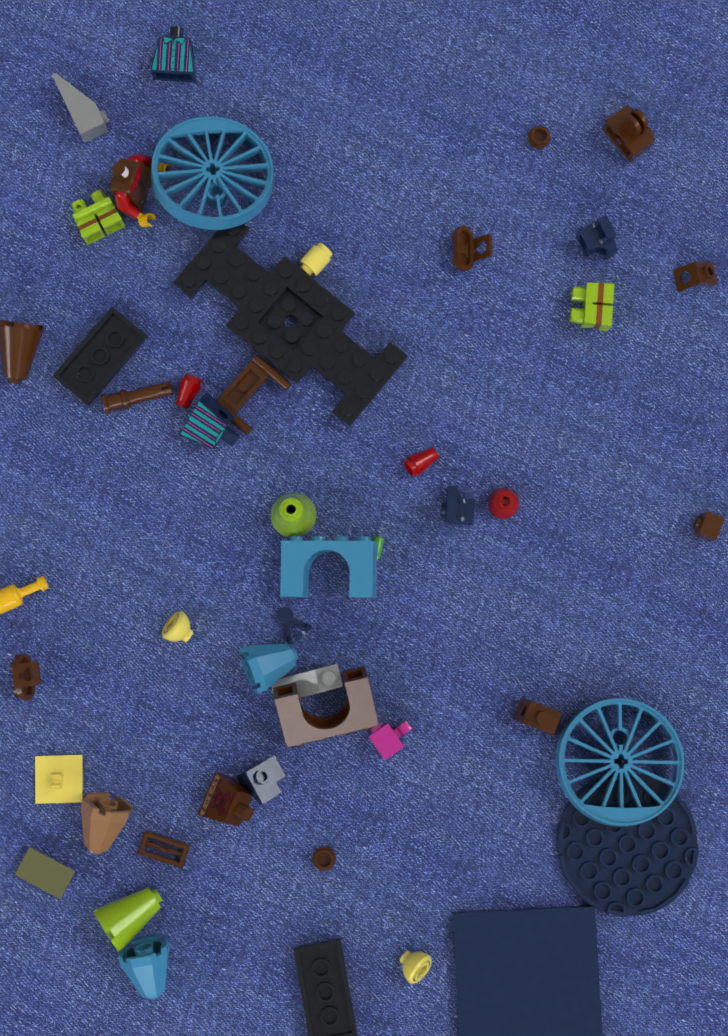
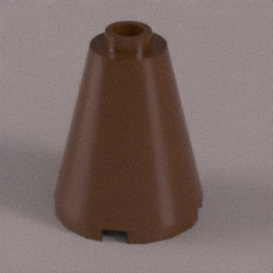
M0 320L1 362L3 377H8V382L22 383V379L28 378L44 332V326Z

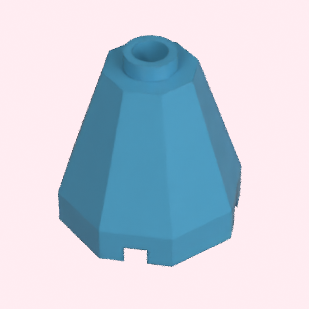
M289 644L250 645L238 650L239 655L244 654L245 656L244 659H241V664L250 686L256 685L257 689L253 690L255 694L271 687L296 666V660L299 659L296 649L294 647L290 648Z
M154 934L132 940V946L127 948L126 945L118 954L121 967L140 996L148 999H156L165 991L170 950L168 937H163V940H161L160 935Z

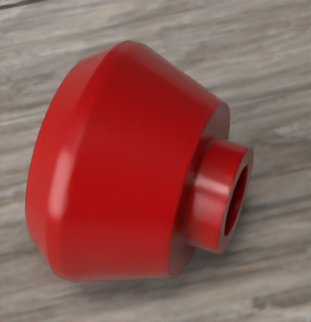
M498 488L489 496V510L497 518H510L518 511L519 498L509 488Z

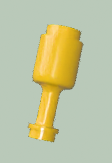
M38 576L36 577V582L22 588H17L15 584H11L0 589V615L23 604V597L38 590L45 592L46 589H49L46 578Z

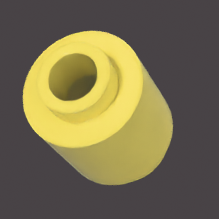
M319 242L317 246L313 245L299 261L302 265L300 269L308 276L313 275L316 277L331 261L330 257L333 254L324 244Z

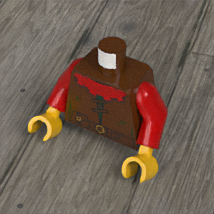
M143 154L129 156L128 159L120 158L118 163L113 166L112 172L114 175L110 183V190L115 196L116 205L120 211L133 219L137 218L141 227H152L147 219L156 220V216L153 213H141L152 185V158ZM160 163L158 172H166V166H174Z

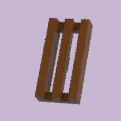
M146 830L138 854L183 868L191 844ZM148 837H149V838H152V839H155V840H158V841H161V842H164V843H167V844H170V845H173V846H176V847H179V848H182V849H184V850H183V852H182V851H179V850H176V849H173V848H169V847H166V846H163V845H160V844H157V843L148 841ZM145 846L179 856L181 859L178 861L145 850Z

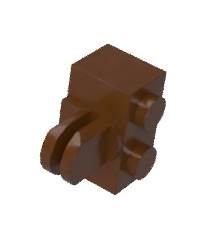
M628 104L607 119L602 128L629 163L651 148L655 141L653 131L647 126L648 120L639 109H631Z

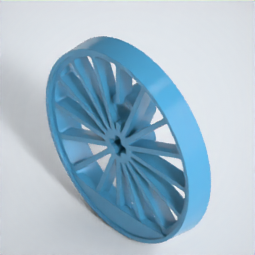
M197 117L177 124L160 139L153 153L151 184L155 196L163 208L179 221L200 229H229L250 221L266 206L274 184L273 163L264 142L245 125L223 117ZM222 133L213 160L208 134ZM204 134L208 159L192 136ZM226 134L238 138L219 159ZM186 137L199 158L176 142ZM243 142L252 148L228 160ZM169 148H172L191 162L165 156L164 154ZM256 155L262 161L260 164L237 165ZM160 163L188 169L158 172ZM266 171L267 180L264 181L238 173ZM189 178L166 190L162 188L159 181ZM235 182L263 188L264 190L259 197H256ZM197 184L180 204H176L169 198V196ZM226 185L253 204L242 210ZM206 186L198 214L185 210L184 208ZM212 193H219V194H221V196L216 195V196L214 197V196H212L211 194H212ZM226 197L237 213L228 216L222 215L221 207L225 205ZM206 203L209 207L217 209L218 217L202 216Z
M610 698L593 702L579 710L568 721L557 743L555 756L556 772L564 794L578 811L598 823L614 827H628L649 821L661 814L672 803L681 787L684 775V754L679 737L672 725L662 714L642 702L624 698ZM616 705L617 727L609 730L601 707ZM622 706L638 710L630 732L622 727ZM593 710H596L607 735L608 745L582 720L584 716ZM643 712L656 723L628 750ZM577 723H580L609 754L571 738L570 734ZM658 726L663 729L669 739L630 755ZM616 731L624 735V742L621 745L616 744L613 739ZM567 741L607 759H566L564 756ZM668 744H671L674 761L632 760ZM619 756L621 760H624V764L620 765V768L618 764L614 763V759H618ZM565 762L607 763L606 766L571 780L567 779ZM633 764L674 765L672 782ZM609 768L608 772L581 799L576 796L570 786L571 783ZM631 769L670 785L665 797L661 800ZM613 773L601 806L584 804V801ZM629 774L658 803L657 806L642 807ZM623 775L637 808H624ZM618 776L619 808L605 807Z

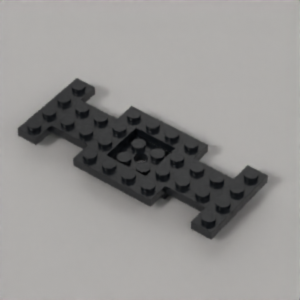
M245 224L234 228L218 230L173 282L174 285L191 299L206 282L239 308L237 313L226 324V327L296 384H298L310 368L316 370L345 394L332 413L347 426L351 427L405 362L408 355L389 342L375 359L342 332L355 316L351 309L285 256L271 273L256 263L237 247L250 231V228ZM288 317H294L298 323L295 327L288 328L284 324L285 320Z

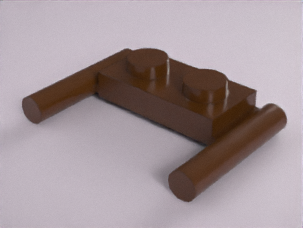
M258 355L254 356L252 361L217 399L234 416L232 423L246 435L253 428L237 416L236 413L243 408L265 383L268 376L285 391L292 385Z

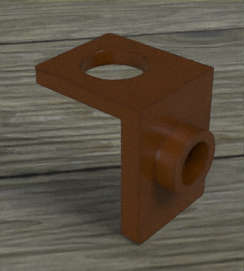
M695 261L674 270L678 292L696 285L714 286L718 284L714 264L711 262ZM685 271H688L691 276L687 284H684L681 280V276Z

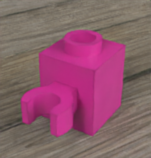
M407 721L400 724L394 730L388 722L384 725L382 722H379V726H374L370 729L372 733L368 736L384 760L404 747L399 738L412 730Z

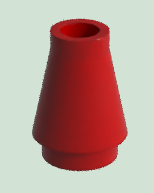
M185 373L184 378L181 377L176 404L189 409L190 404L203 387L201 386L203 380Z
M431 447L422 452L407 456V460L403 463L410 476H420L434 461L439 459L436 450Z

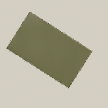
M29 847L15 875L61 899L75 870Z

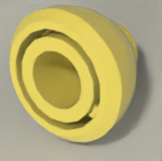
M183 611L173 614L162 630V638L172 642L181 640L187 642L193 635V630L190 629L189 618Z
M409 950L406 951L400 958L406 980L410 984H415L422 980L431 967V956L424 952L416 951L411 953Z

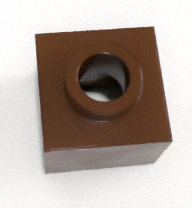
M708 511L702 513L701 516L698 515L693 524V528H695L694 535L708 541L717 540L724 518Z

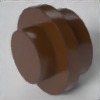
M543 126L532 128L528 134L529 144L536 149L545 148L550 142V132Z
M319 847L313 853V864L317 869L327 871L335 865L336 854L330 847Z

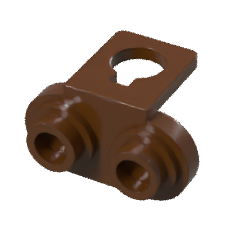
M463 225L454 230L452 235L454 247L452 263L454 267L460 271H467L473 267L474 262L492 257V235L487 234L473 239L472 231L467 226ZM485 241L487 245L486 250L481 254L477 251V247H480L481 243Z
M25 653L18 654L10 665L13 673V693L23 701L31 700L35 694V685L41 684L39 662H31L30 657Z

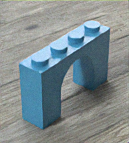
M289 536V540H281L280 597L308 598L311 564L323 553L337 552L344 557L349 566V597L377 598L378 543L371 541V537L358 536L357 541H348V537L335 536L334 541H325L323 536H312L311 541H303V537Z

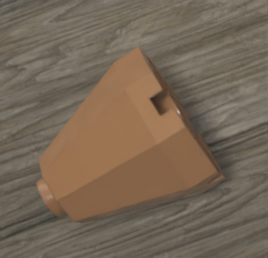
M106 792L88 793L84 797L81 806L84 845L91 853L102 854L107 852L131 816L133 805L123 797L117 796V801L109 799L111 794Z

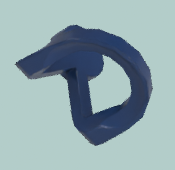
M283 607L278 611V618L280 621L286 622L287 644H292L308 633L312 627L305 622L292 618V610L288 607ZM290 621L305 627L292 638L290 637Z

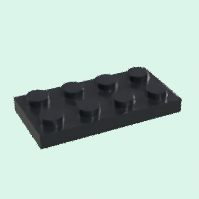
M112 307L54 373L53 377L85 404L90 406L148 339V336Z
M341 938L295 946L294 955L308 1035L358 1036Z

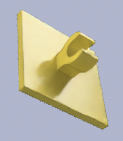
M83 755L35 756V804L83 802Z

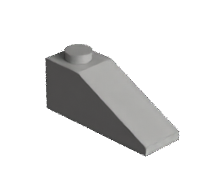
M57 73L53 74L55 83L84 143L109 132L106 126L109 120L104 110L99 111L95 102Z
M337 663L280 678L271 686L273 691V687L296 682L301 698L343 687V682Z

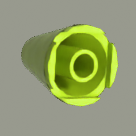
M297 492L283 494L274 502L271 508L272 525L277 532L285 537H302L314 527L316 508L313 502L304 494ZM290 509H296L293 514L287 513Z
M148 887L101 906L93 912L116 950L120 952L161 909L159 903L163 900L156 889L151 891Z

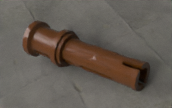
M170 381L128 392L122 389L119 393L107 396L106 394H101L106 414H110L113 410L129 409L132 404L173 395Z

